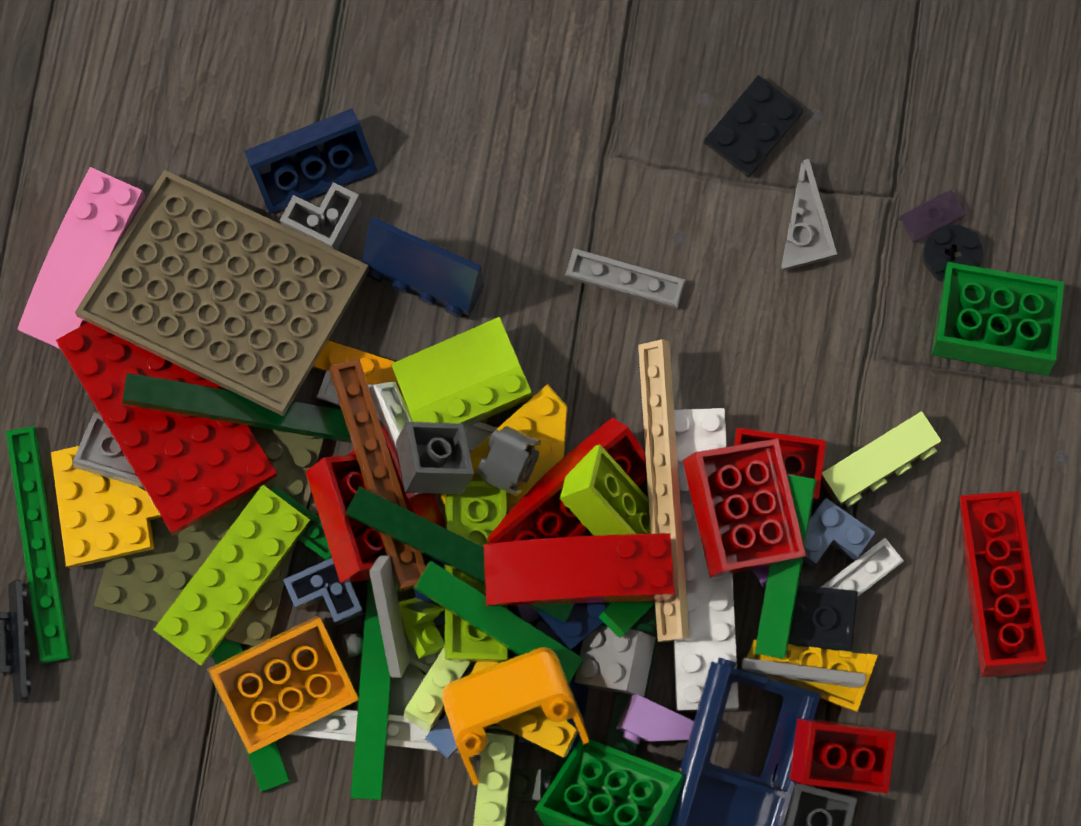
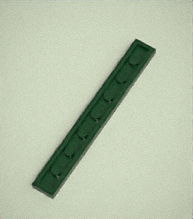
M131 373L126 374L122 404L352 443L343 412L340 409L292 401L285 415L282 416L229 390Z
M359 486L346 511V516L485 584L484 547ZM575 603L529 606L565 623Z

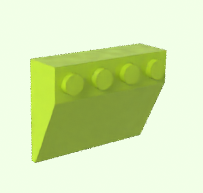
M500 317L391 364L413 422L464 424V428L530 400L534 396Z

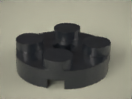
M949 224L936 228L928 237L923 248V262L926 268L928 267L929 271L933 274L932 276L941 282L944 280L947 262L980 267L983 258V249L978 234L961 225ZM951 247H954L957 252H960L961 257L958 256L955 261H950V256L945 254V250H950Z

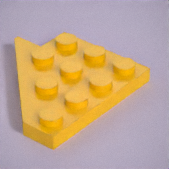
M548 384L496 429L501 431L505 426H508L541 441V445L535 446L534 449L539 451V456L528 482L521 481L517 487L522 489L521 493L515 496L507 492V514L551 468L565 457L568 406ZM492 433L470 452L474 473L471 478L473 481H482V476L477 474V469L481 460L488 457L492 448L488 446Z
M79 446L51 452L66 567L75 568L155 549L151 520L161 518L145 490L135 485L74 468L72 462Z

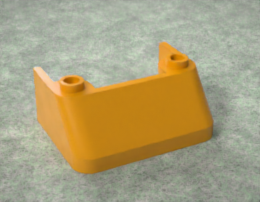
M538 648L448 683L442 691V701L450 727L473 786L479 784L476 762L473 756L481 753L487 745L484 727L530 709L542 706L546 717L554 722H563L573 718L583 744L589 742L583 718L558 656L550 648Z

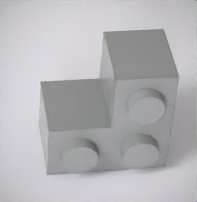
M333 182L320 207L293 195L280 222L281 225L338 250L362 205L359 194Z

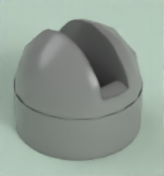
M358 633L342 635L343 649L347 658L356 657L362 653L363 637Z

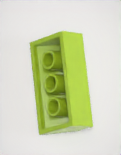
M600 444L594 446L566 475L560 496L563 504L575 514L582 525L594 536L651 534L648 497Z

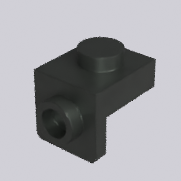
M512 769L509 800H541L557 776V772L545 769Z

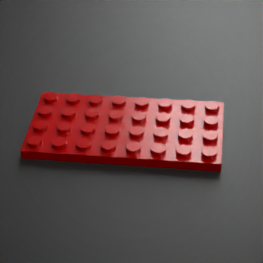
M89 322L56 339L57 345L172 536L278 477L277 472L247 425L122 404L127 373L225 390L224 387Z

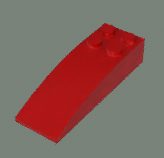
M613 417L561 459L519 500L487 538L488 542L492 544L576 537L583 533L587 528L582 525L575 514L560 499L565 477L594 446L600 444L637 486L641 485L647 480L646 455L629 427Z
M1020 491L960 495L966 573L981 677L1041 673L1047 659Z
M671 533L576 536L484 544L486 606L669 601L674 595Z

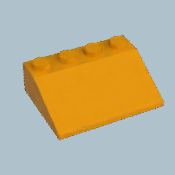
M317 616L207 669L248 754L359 700L321 618Z

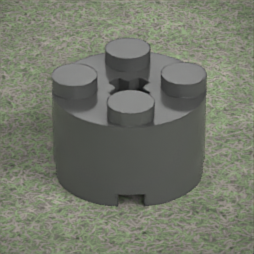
M505 426L501 431L495 429L488 443V446L492 448L488 457L481 460L477 474L482 476L483 482L518 496L522 489L517 487L521 481L528 482L536 465L539 451L534 449L535 446L541 445V441L508 426Z

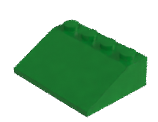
M947 262L931 355L1048 376L1056 362L1064 282Z
M580 739L535 810L544 826H668L684 781V776L590 739L589 742L583 744L582 739Z

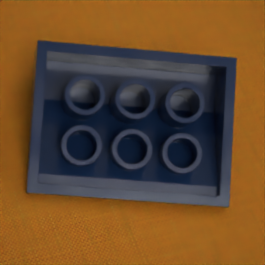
M371 218L362 262L369 265L367 276L379 282L385 279L393 283L392 287L402 293L408 294L409 291L419 295L418 299L428 305L440 304L446 307L445 311L452 316L461 318L464 315L469 318L484 288L481 266L377 218Z

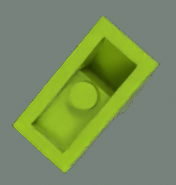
M418 598L399 602L404 632L418 658L441 652L445 642L433 620L445 609Z

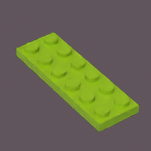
M470 481L463 494H445V529L484 547V544H490L487 538L507 515V492L483 481ZM445 564L446 571L486 596L484 583ZM445 609L446 661H507V648Z
M262 485L153 630L200 666H203L312 521Z

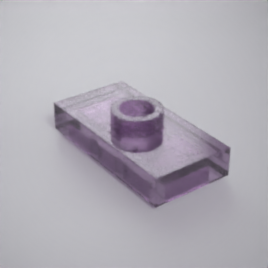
M952 189L900 215L899 219L912 242L915 243L932 234L936 228L949 225L963 218L965 212Z

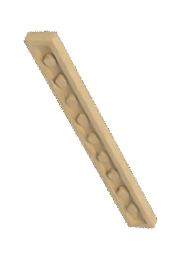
M661 339L640 344L638 348L651 534L671 533L674 595L669 601H655L658 642H670L690 639L670 343L667 340Z

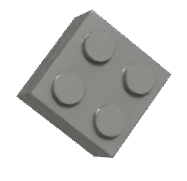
M600 625L583 639L580 657L583 660L577 669L575 683L592 689L644 697L656 637L639 630L629 629L619 638L608 626Z

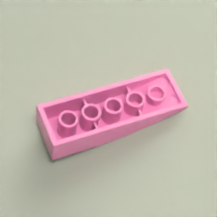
M89 168L45 258L18 326L19 331L60 349L56 339L87 323V321L78 318L75 311L147 197L143 190L94 168Z

